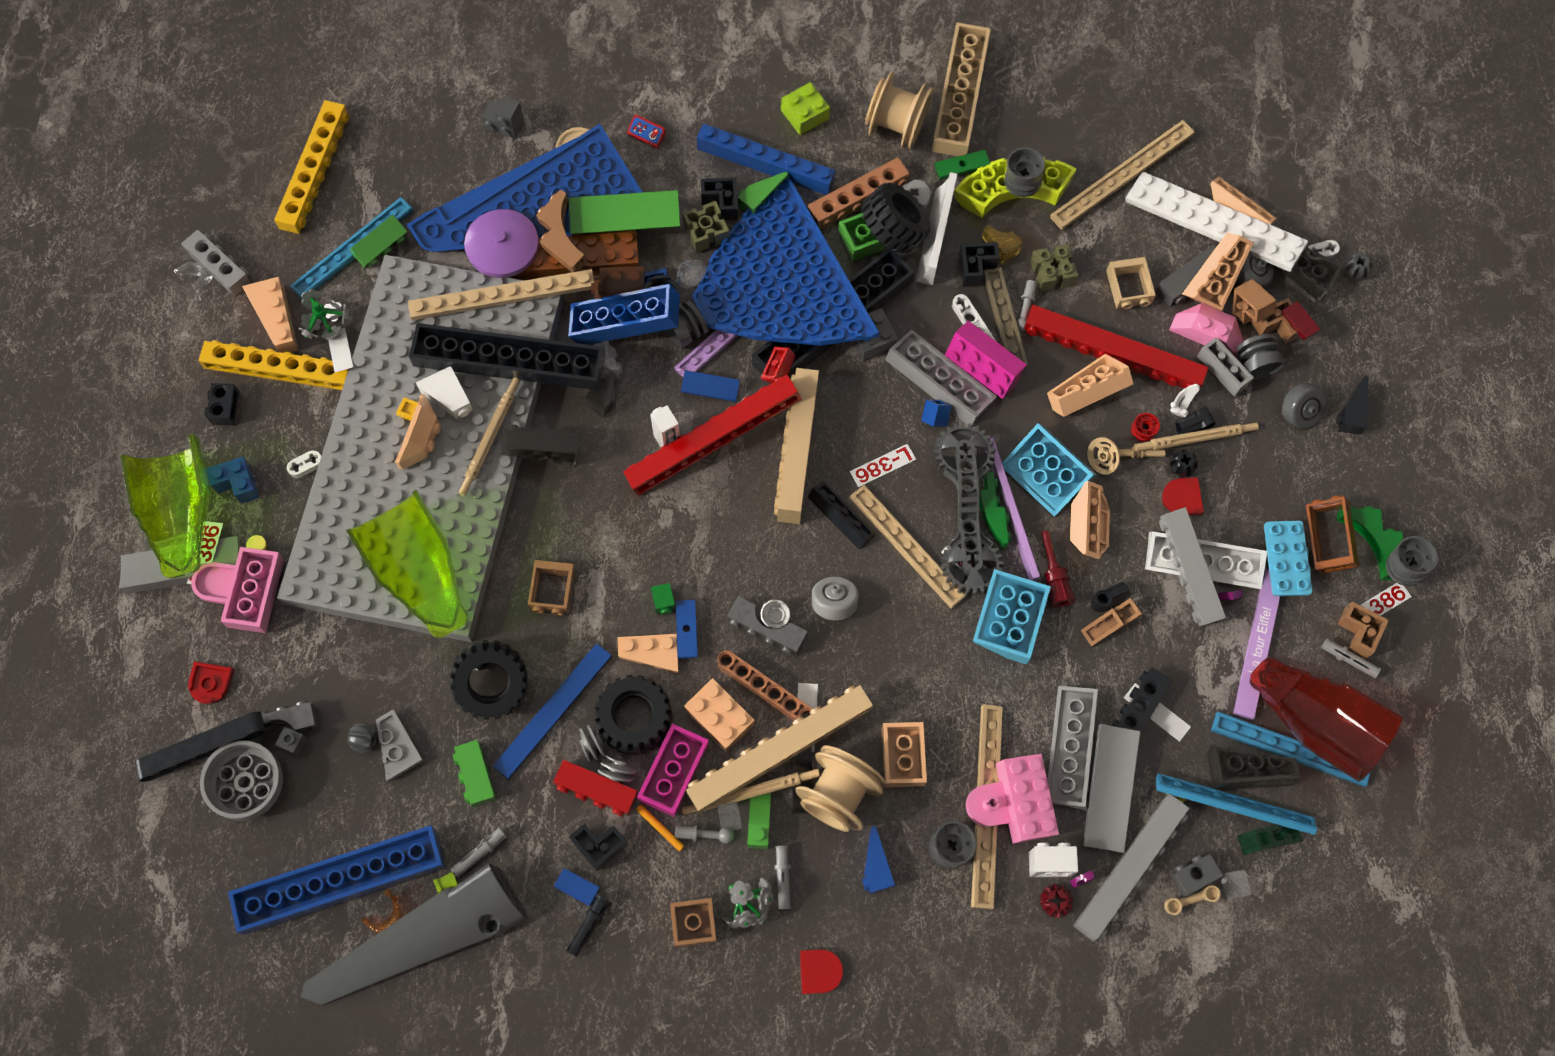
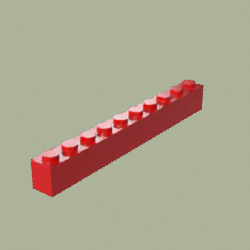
M1032 305L1024 326L1025 332L1031 336L1044 338L1048 342L1061 344L1065 348L1075 349L1081 354H1089L1097 359L1107 354L1129 366V369L1134 373H1142L1151 379L1167 382L1170 386H1178L1185 389L1190 385L1198 384L1201 388L1208 367L1036 305Z
M788 375L779 377L770 385L760 388L755 394L745 397L734 406L728 407L723 413L711 417L706 423L696 426L685 435L679 436L674 442L662 446L657 452L647 455L636 464L630 465L623 472L634 492L640 496L802 399Z

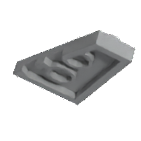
M394 709L376 719L386 781L390 782L423 762V759Z

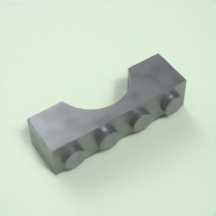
M739 596L727 615V621L730 626L735 629L741 628L753 638L759 637L763 639V642L770 647L775 645L788 656H797L807 638L808 631L792 623L780 629H770L763 626L756 618L755 604Z
M308 701L298 702L293 707H279L276 711L270 713L267 711L261 712L266 731L277 724L291 725L295 731L301 734L320 729L316 707ZM263 735L249 741L261 744Z

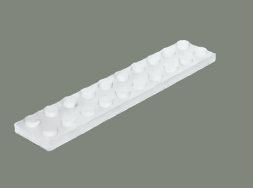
M1145 172L1141 173L1125 200L1129 204L1219 242L1227 233L1242 236L1254 242L1250 250L1253 254L1252 256L1289 272L1292 271L1308 243V240Z

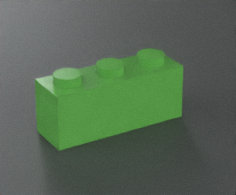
M392 214L351 247L350 252L364 268L367 265L372 267L378 262V256L388 254L392 250L391 246L397 243L399 245L406 239L404 235H406L407 230Z
M474 740L454 747L455 754L452 755L455 765H459L461 770L458 773L461 785L465 784L466 792L463 793L466 803H470L475 808L496 801V794L480 742Z

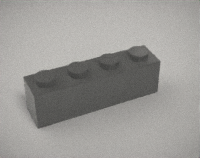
M1214 244L1159 283L1155 292L1169 307L1175 303L1179 304L1185 299V295L1182 293L1216 249Z

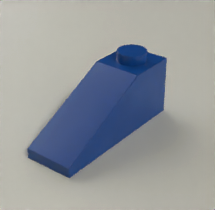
M872 826L870 829L864 870L865 878L862 879L865 891L869 890L870 895L894 888L895 886L876 826Z

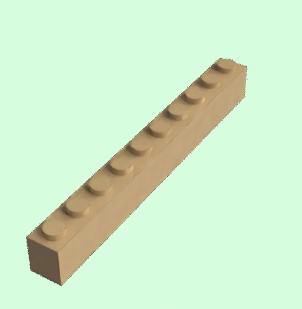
M860 685L856 688L855 686L849 687L844 691L845 694L843 696L831 698L827 701L828 705L823 708L820 706L810 711L811 715L803 718L802 716L793 722V726L788 729L786 727L779 729L773 738H764L758 743V747L753 750L751 748L744 750L738 759H729L723 764V768L718 771L713 769L706 774V778L699 781L697 779L688 784L689 788L686 789V792L698 813L700 814L872 710L873 705Z

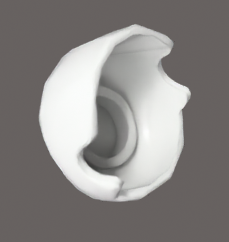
M780 600L768 601L761 610V620L764 625L771 629L785 627L791 617L790 609Z

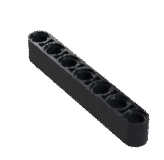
M259 711L248 713L137 759L135 766L139 782L154 780L210 757L216 750L226 746L228 743L249 741L265 734L266 728L262 713Z

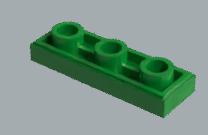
M982 150L935 162L934 167L939 180L947 179L950 173H955L959 176L975 172L978 168L989 165L990 161L986 151Z

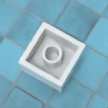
M1038 843L1029 852L1030 877L1073 876L1078 872L1077 846H1070V843H1058V846H1050V843Z

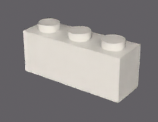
M668 406L658 407L650 414L653 435L660 447L674 442L680 436L679 424Z

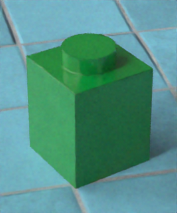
M670 583L651 587L657 614L669 615L672 611L676 610Z

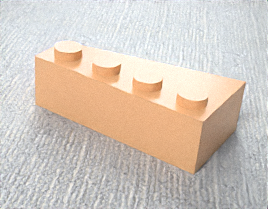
M1227 233L1182 294L1222 311L1254 242L1242 236Z
M279 277L242 286L278 352L298 351L285 288Z
M1104 354L1047 394L1052 410L1065 417L1132 385L1133 380L1129 366Z

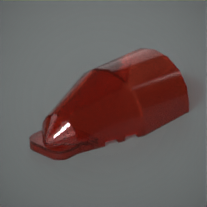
M1274 658L1264 659L1251 673L1250 685L1261 693L1265 702L1304 748L1356 781L1360 782L1373 770L1390 746L1399 730L1403 717L1348 684L1343 683L1340 685L1330 682V679L1326 677L1321 679L1311 676L1310 672L1285 665Z

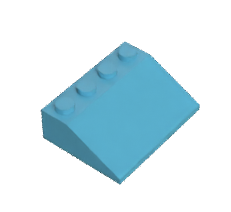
M1039 423L1002 462L1004 470L1054 517L1078 495L1086 481L1091 482L1097 475L1046 427Z
M994 569L973 642L1007 659L1027 665L1032 655L1051 586Z

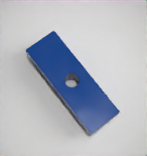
M695 600L676 601L678 659L698 658ZM685 628H689V629H690L689 632H684L683 630H684Z

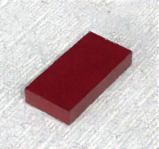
M1298 301L1282 310L1283 316L1303 341L1320 331V328Z

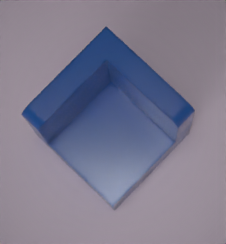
M926 399L921 420L933 427H946L952 405L940 399Z

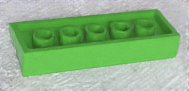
M678 190L569 198L571 235L681 228Z

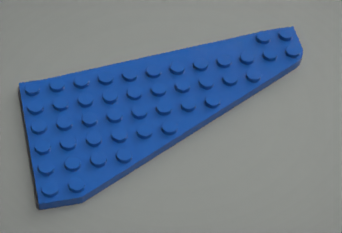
M599 123L581 136L440 207L422 214L406 225L418 244L427 251L464 250L465 236L470 225L481 215L493 210L507 209L523 214L535 226L538 237H542L549 230L539 223L536 215L539 209L545 206L550 201L551 196L558 193L560 189L566 193L568 199L573 197L643 192ZM569 203L564 219L566 235H571Z

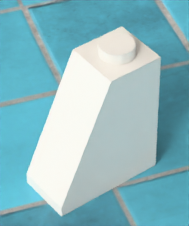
M451 366L416 382L422 394H425L428 399L455 419L465 417L473 411Z

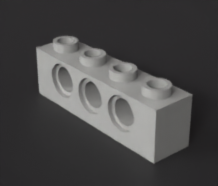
M197 229L181 243L193 259L235 297L243 290L242 286L251 283L247 277L249 273L242 266L239 268L232 256H226L224 254L225 251L220 245H214L212 243L213 240L207 233L202 234Z

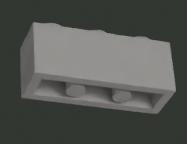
M1217 337L1203 346L1197 356L1234 397L1247 388L1254 378Z

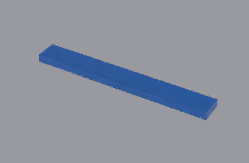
M596 643L496 761L493 767L507 779H510L611 659L612 655Z

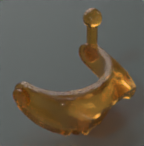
M390 889L385 891V896L390 897L393 902V911L390 917L380 924H371L365 916L362 919L364 925L377 934L402 918L401 908L397 902L398 899L392 894Z

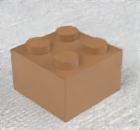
M712 898L670 903L675 948L717 943Z

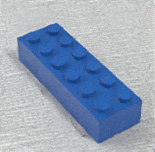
M670 284L607 296L603 299L572 303L568 337L575 343L589 345L678 328L680 294Z

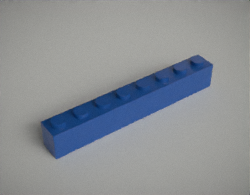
M703 124L697 136L698 150L771 176L787 172L793 184L818 193L829 194L835 182V170L715 127Z

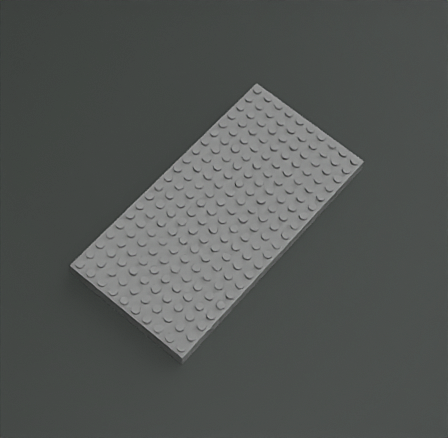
M384 255L352 357L353 367L349 368L277 596V599L283 605L472 642L542 383L520 380L513 395L514 400L476 480L472 482L465 497L458 494L466 478L465 473L503 394L507 392L513 379L454 372L473 411L465 417L455 419L428 399L441 424L440 432L434 438L433 451L429 452L426 459L401 470L395 461L411 421L397 416L396 412L404 397L416 402L419 401L421 392L416 382L441 371L413 367L409 354L416 323L554 340L565 300L564 294L411 320L409 300L523 280L507 277H490L480 272Z

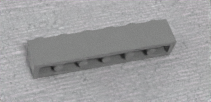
M1186 507L1160 516L1159 525L1161 530L1166 533L1168 549H1171L1174 557H1172V561L1181 574L1179 575L1181 585L1186 588V600L1189 605H1192L1194 611L1192 616L1195 623L1203 626L1226 618Z

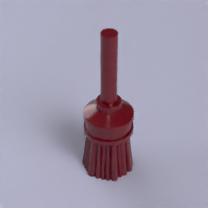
M1043 531L1041 534L1050 564L1048 566L1049 570L1044 573V578H1046V585L1051 586L1049 591L1051 606L1053 608L1066 607L1074 604L1076 601L1069 583L1068 569L1060 567V564L1057 563L1049 531Z

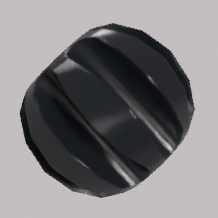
M1183 449L1172 454L1169 466L1172 467L1171 471L1173 474L1178 473L1179 477L1184 478L1186 475L1191 476L1195 473L1198 461L1195 460L1196 455L1194 453L1191 454L1188 450Z

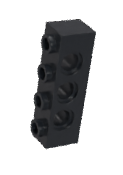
M1153 667L1148 672L1143 671L1139 678L1141 682L1139 687L1133 688L1129 695L1132 699L1129 704L1125 703L1119 712L1122 716L1119 721L1115 719L1111 726L1140 731L1141 735L1172 682L1171 678ZM1145 687L1151 688L1153 695L1147 694ZM1135 703H1140L1143 706V711L1137 710ZM1125 720H1131L1134 727H1128Z

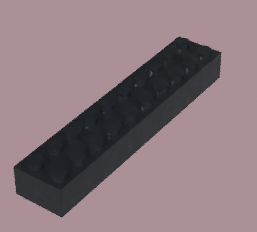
M887 249L851 277L849 281L866 311L871 313L880 309L913 283L915 271L896 252H893L892 249ZM769 341L752 354V365L763 374L774 347L790 348L795 354V359L788 372V376L791 378L792 374L796 375V368L803 369L834 344L809 345Z
M416 323L409 354L413 367L443 370L451 366L454 372L506 379L518 378L521 381L591 390L600 389L606 357L604 347L422 323Z

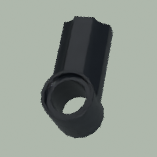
M1202 407L1192 415L1175 421L1178 434L1208 430L1216 424L1208 407Z
M1122 581L1108 589L1099 590L1091 600L1092 609L1101 613L1107 608L1130 598L1131 593L1128 585ZM1098 598L1103 599L1105 604L1100 603Z

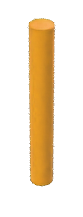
M642 804L636 808V811L679 852L685 847Z

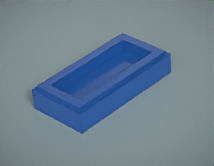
M563 868L553 886L588 906H591L595 895L600 887Z

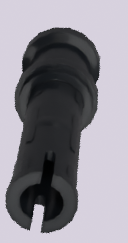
M598 894L595 895L596 899L591 908L587 909V916L566 949V951L578 957L596 924L600 923V921L602 922V916L607 907L612 905L610 901Z

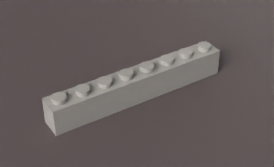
M1171 794L1164 796L1073 926L1092 941L1098 938L1101 940L1108 931L1106 929L1108 923H1113L1120 914L1117 910L1121 905L1125 906L1131 899L1129 893L1133 888L1136 890L1143 881L1141 876L1144 872L1149 873L1154 866L1152 861L1155 856H1161L1166 849L1163 845L1167 839L1171 841L1177 833L1175 830L1177 825H1182L1187 819L1188 815L1186 812L1189 810V807Z

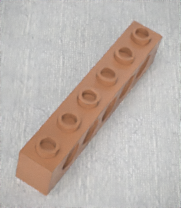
M897 157L807 205V209L819 229L827 228L833 222L844 219L848 214L859 211L864 200L881 184L890 182L903 186L908 183L909 172Z

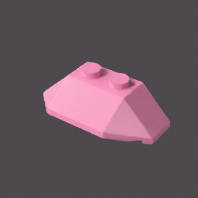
M1203 303L1177 313L1169 331L1202 345H1206L1217 337L1236 359L1239 357L1236 348L1244 341L1236 317Z

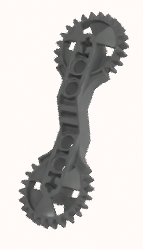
M962 422L960 427L954 424L953 429L947 426L946 432L941 431V437L937 436V443L934 444L933 456L936 457L935 463H940L939 470L944 468L943 475L955 484L958 495V534L948 543V550H944V556L941 558L943 564H941L940 569L944 570L942 577L948 576L946 583L952 582L951 589L957 586L958 593L965 590V596H967L970 591L973 597H975L977 591L981 595L984 594V589L988 591L994 569L1004 571L1001 568L1004 562L999 561L1002 558V554H997L999 548L992 549L994 542L981 532L979 525V482L992 468L996 448H992L994 441H989L990 435L984 436L985 429L979 432L978 425L973 429L971 423H969L968 427H965ZM956 448L954 457L942 455V450ZM975 448H985L988 454L976 456ZM966 467L970 469V471H964L962 468ZM964 485H969L972 489H966ZM969 527L973 532H967L964 528ZM972 545L975 549L969 550L966 546ZM983 561L995 562L996 567L981 569ZM961 562V570L949 569V564ZM967 576L965 584H962L964 577Z

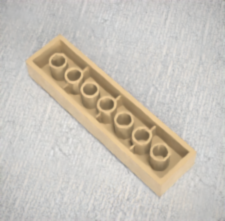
M956 23L931 152L953 156L967 154L991 28Z
M796 368V375L792 374L791 381L802 400L787 409L784 443L782 445V457L777 482V495L774 504V515H777V522L800 524L819 370Z

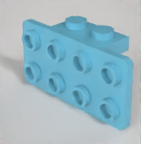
M1266 522L1264 524L1272 594L1274 596L1310 595L1312 593L1311 568L1308 563V548L1305 541L1303 522Z

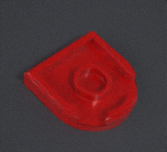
M1198 477L1179 478L1170 481L1162 492L1164 507L1171 512L1186 507L1189 516L1203 515L1204 511Z
M194 661L188 681V690L191 696L202 704L219 702L228 693L235 669Z
M827 950L800 951L802 994H820L834 990L839 985L843 975V968L839 958Z

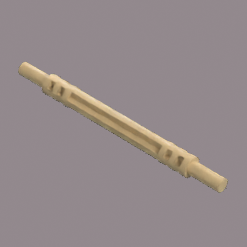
M513 378L507 392L503 394L465 473L466 478L458 493L463 497L466 496L472 482L476 480L514 400L513 395L520 383L518 378Z
M1258 423L1235 424L1151 439L1149 442L1134 444V450H1158L1241 435L1243 432L1258 430L1259 426Z
M814 769L800 774L796 772L741 788L705 811L799 785L802 781L820 777L819 770ZM694 804L682 807L684 815L697 812Z

